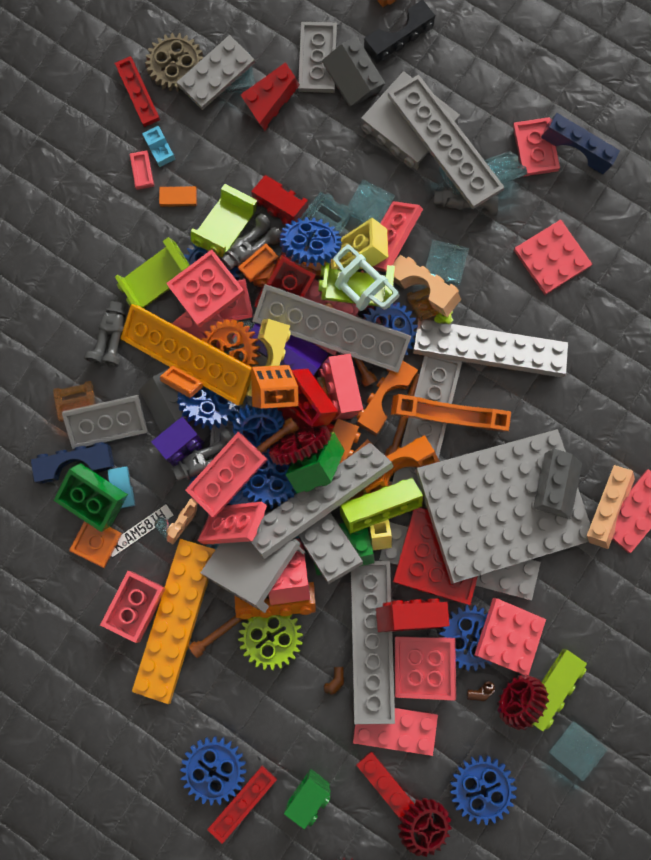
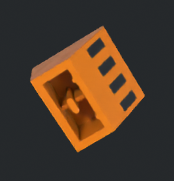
M289 365L251 367L252 407L262 409L298 406V385Z

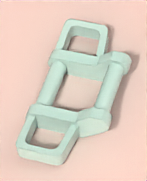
M349 244L334 256L333 260L341 269L335 286L342 290L356 304L360 311H363L370 301H373L385 310L399 298L398 291L388 282V279L384 275L381 276L366 261V258ZM351 252L356 258L344 268L339 261L345 254ZM360 267L375 280L362 293L361 297L347 285L350 277ZM386 285L393 294L385 302H380L374 296Z

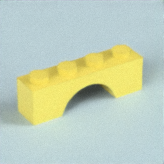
M262 319L258 339L265 345L268 358L265 366H279L280 362L284 359L285 343L290 338V325L271 319ZM251 382L246 393V396L252 397Z

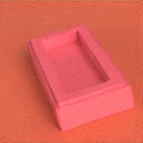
M148 151L130 153L136 190L154 187Z

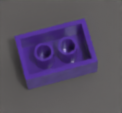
M183 416L151 441L162 456L173 466L178 465L179 461L182 462L193 451L202 450V446L205 444Z

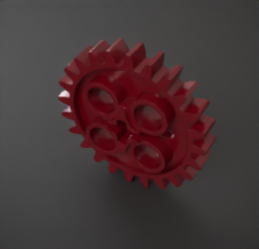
M327 425L305 426L296 433L284 436L278 443L273 444V448H270L269 452L273 463L276 465L280 464V466L283 464L288 465L291 462L294 464L297 460L302 461L304 457H310V454L317 453L319 449H323V445L328 444L327 441L331 440V434Z

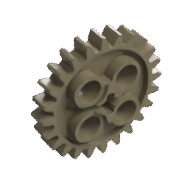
M171 33V38H168L165 34V40L162 41L160 38H157L158 44L152 42L154 49L148 48L149 54L146 55L147 61L145 64L148 74H151V80H155L157 86L161 84L162 89L168 86L169 91L176 87L178 92L179 86L177 81L204 58L202 57L203 52L200 50L199 44L195 45L194 39L189 41L187 35L182 39L181 33L177 37H174V34ZM172 72H175V73H176V74L173 75V76L169 75V74L172 73Z

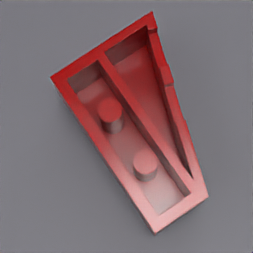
M285 62L243 92L241 97L265 131L273 117L277 116L279 109L284 103H287L300 84Z
M264 175L251 191L252 198L257 200V205L265 207L272 217L275 218L277 216L281 219L284 226L286 224L291 225L292 220L297 222L298 218L304 221L305 217L309 215L308 200L306 198L298 199L294 196L296 194L294 191L290 190L287 192L282 188V184Z

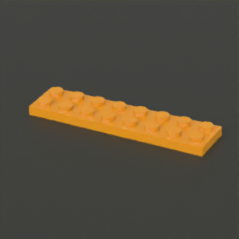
M131 304L121 340L169 367L174 366L203 382L204 387L238 406L243 404L251 382L250 366L144 308Z
M183 539L179 540L166 581V589L160 600L132 692L166 704L171 703L209 581L200 572L216 549Z

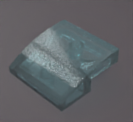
M511 151L484 160L501 183L527 175L526 167L518 162V156Z
M573 721L549 753L579 779L584 781L608 749Z

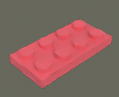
M392 201L380 223L387 229L388 258L373 266L375 270L386 272L387 265H393L423 211L420 205Z
M237 432L185 491L214 518L268 459L240 432Z
M649 469L633 485L617 517L612 540L627 553H631L651 529V471Z
M263 502L226 505L216 517L208 516L198 541L203 545L253 541L257 535V529L264 517L267 505Z
M395 708V724H355L353 744L433 756L438 714Z

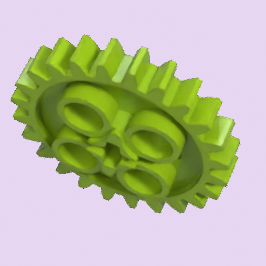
M293 614L290 616L272 615L268 618L253 617L248 619V623H242L245 630H239V633L244 635V637L239 638L238 641L244 643L240 649L247 650L243 656H251L249 659L250 664L256 661V668L263 664V670L265 671L268 665H270L272 671H274L275 665L282 669L283 662L290 665L288 659H296L293 653H300L296 646L303 644L298 640V638L303 637V634L297 633L301 626H295L298 619L291 620ZM272 619L279 621V625L275 629H271L268 626L269 621ZM286 627V630L274 636V642L268 640L260 648H256L258 644L268 639L267 635L269 633L274 635L281 628ZM256 630L263 633L262 638L259 640L252 639V634ZM281 636H289L290 642L287 645H281L279 643ZM272 647L274 649L273 654L270 657H265L263 655L264 648Z

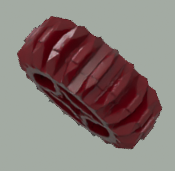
M520 675L518 679L513 678L512 683L508 682L507 688L503 689V694L499 695L501 698L497 703L499 705L497 710L500 714L499 717L506 725L517 730H526L528 727L533 728L534 722L539 723V718L541 716L544 717V710L548 709L546 704L549 703L547 698L549 693L545 685L537 678L529 675Z
M422 798V801L415 799V805L409 804V810H403L404 817H399L402 824L397 826L400 830L398 835L401 838L402 845L410 853L412 852L416 856L422 855L427 857L428 853L434 855L435 849L441 851V844L446 845L444 840L446 837H450L447 831L452 829L451 825H449L452 820L443 805L439 802L437 803L434 799ZM432 813H434L435 822H433V818L431 817ZM414 833H417L418 841H415Z

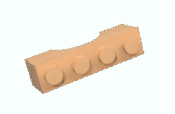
M400 255L392 266H395L393 282L403 289L416 284L429 287L430 296L428 300L435 310L446 317L461 301L458 293L459 290L454 285H447L440 276H433L426 267H419L410 257L405 258Z
M613 466L587 533L589 543L609 549L615 533L620 508L625 498L629 496L635 480L632 470Z

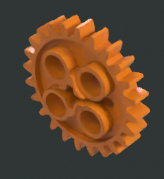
M224 320L222 323L218 321L217 326H210L212 332L205 331L208 337L201 338L202 341L215 348L217 341H219V350L222 352L230 351V348H237L244 344V347L232 350L228 355L241 361L239 354L242 352L244 354L242 363L250 367L258 364L255 357H260V354L256 353V350L261 347L255 346V343L259 339L252 338L255 332H248L250 326L243 327L244 322L237 323V320ZM234 334L237 336L236 343L232 339Z

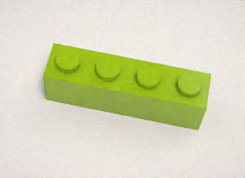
M413 478L401 480L394 485L382 487L380 490L366 493L359 498L347 500L340 505V514L351 534L422 507L423 495Z
M562 649L541 681L549 693L547 697L549 703L546 704L548 709L544 710V717L541 716L539 718V723L534 722L533 725L543 732L551 727L554 721L552 719L556 712L559 713L565 704L563 702L567 695L570 696L576 687L574 685L578 678L581 679L587 670L585 668L587 663L567 649Z

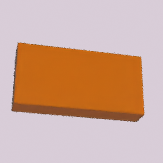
M196 186L159 187L160 207L197 206Z
M265 243L238 267V270L251 283L276 262L279 256Z
M174 366L170 367L160 376L161 382L189 398L203 388V382Z

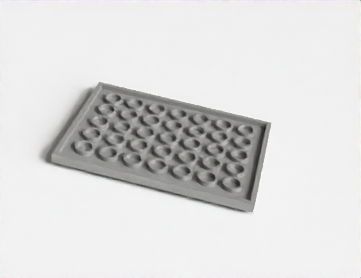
M558 429L415 469L451 584L589 542L587 533L591 524L578 487L571 519L533 508L544 454L553 448L566 452Z

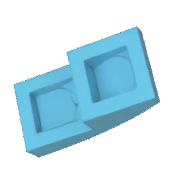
M159 126L142 133L159 167L176 160Z
M128 467L108 470L109 482L128 494L121 508L135 506Z

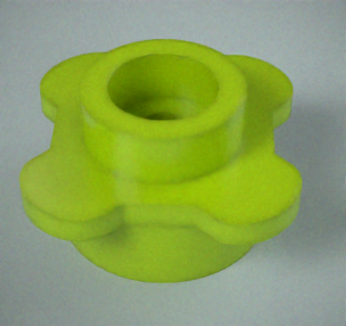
M434 310L436 313L434 321L436 323L451 324L453 322L451 318L453 310L448 317L442 316L443 314Z

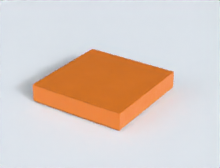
M84 521L69 551L105 568L122 533L111 527L100 532Z

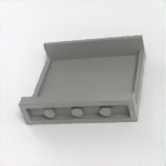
M403 71L362 116L361 127L365 133L373 135L379 144L387 146L393 155L402 158L407 166L417 170L419 163L429 151L388 98V92L412 79L411 76ZM436 97L455 123L458 124L460 114Z
M294 538L265 559L250 542L220 543L200 573L214 584L265 613L269 607L264 602L265 598L296 551L302 554L305 551L300 547L301 543Z

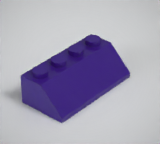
M256 323L250 332H255L252 337L253 339H258L261 324ZM290 335L289 340L285 343V357L280 362V365H289L291 370L309 369L312 375H314L328 353L312 342ZM259 340L255 343V346L261 347L257 351L268 358L266 347Z

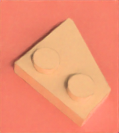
M191 498L185 508L179 513L176 522L172 523L167 529V541L171 544L177 541L196 516L198 503Z

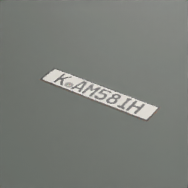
M165 503L123 532L111 558H114L175 516L168 504Z

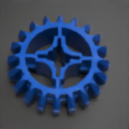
M246 403L245 408L240 407L239 413H235V419L232 422L234 426L233 433L236 435L237 432H240L251 444L258 447L283 428L282 425L285 424V419L281 410L278 411L277 407L261 409Z

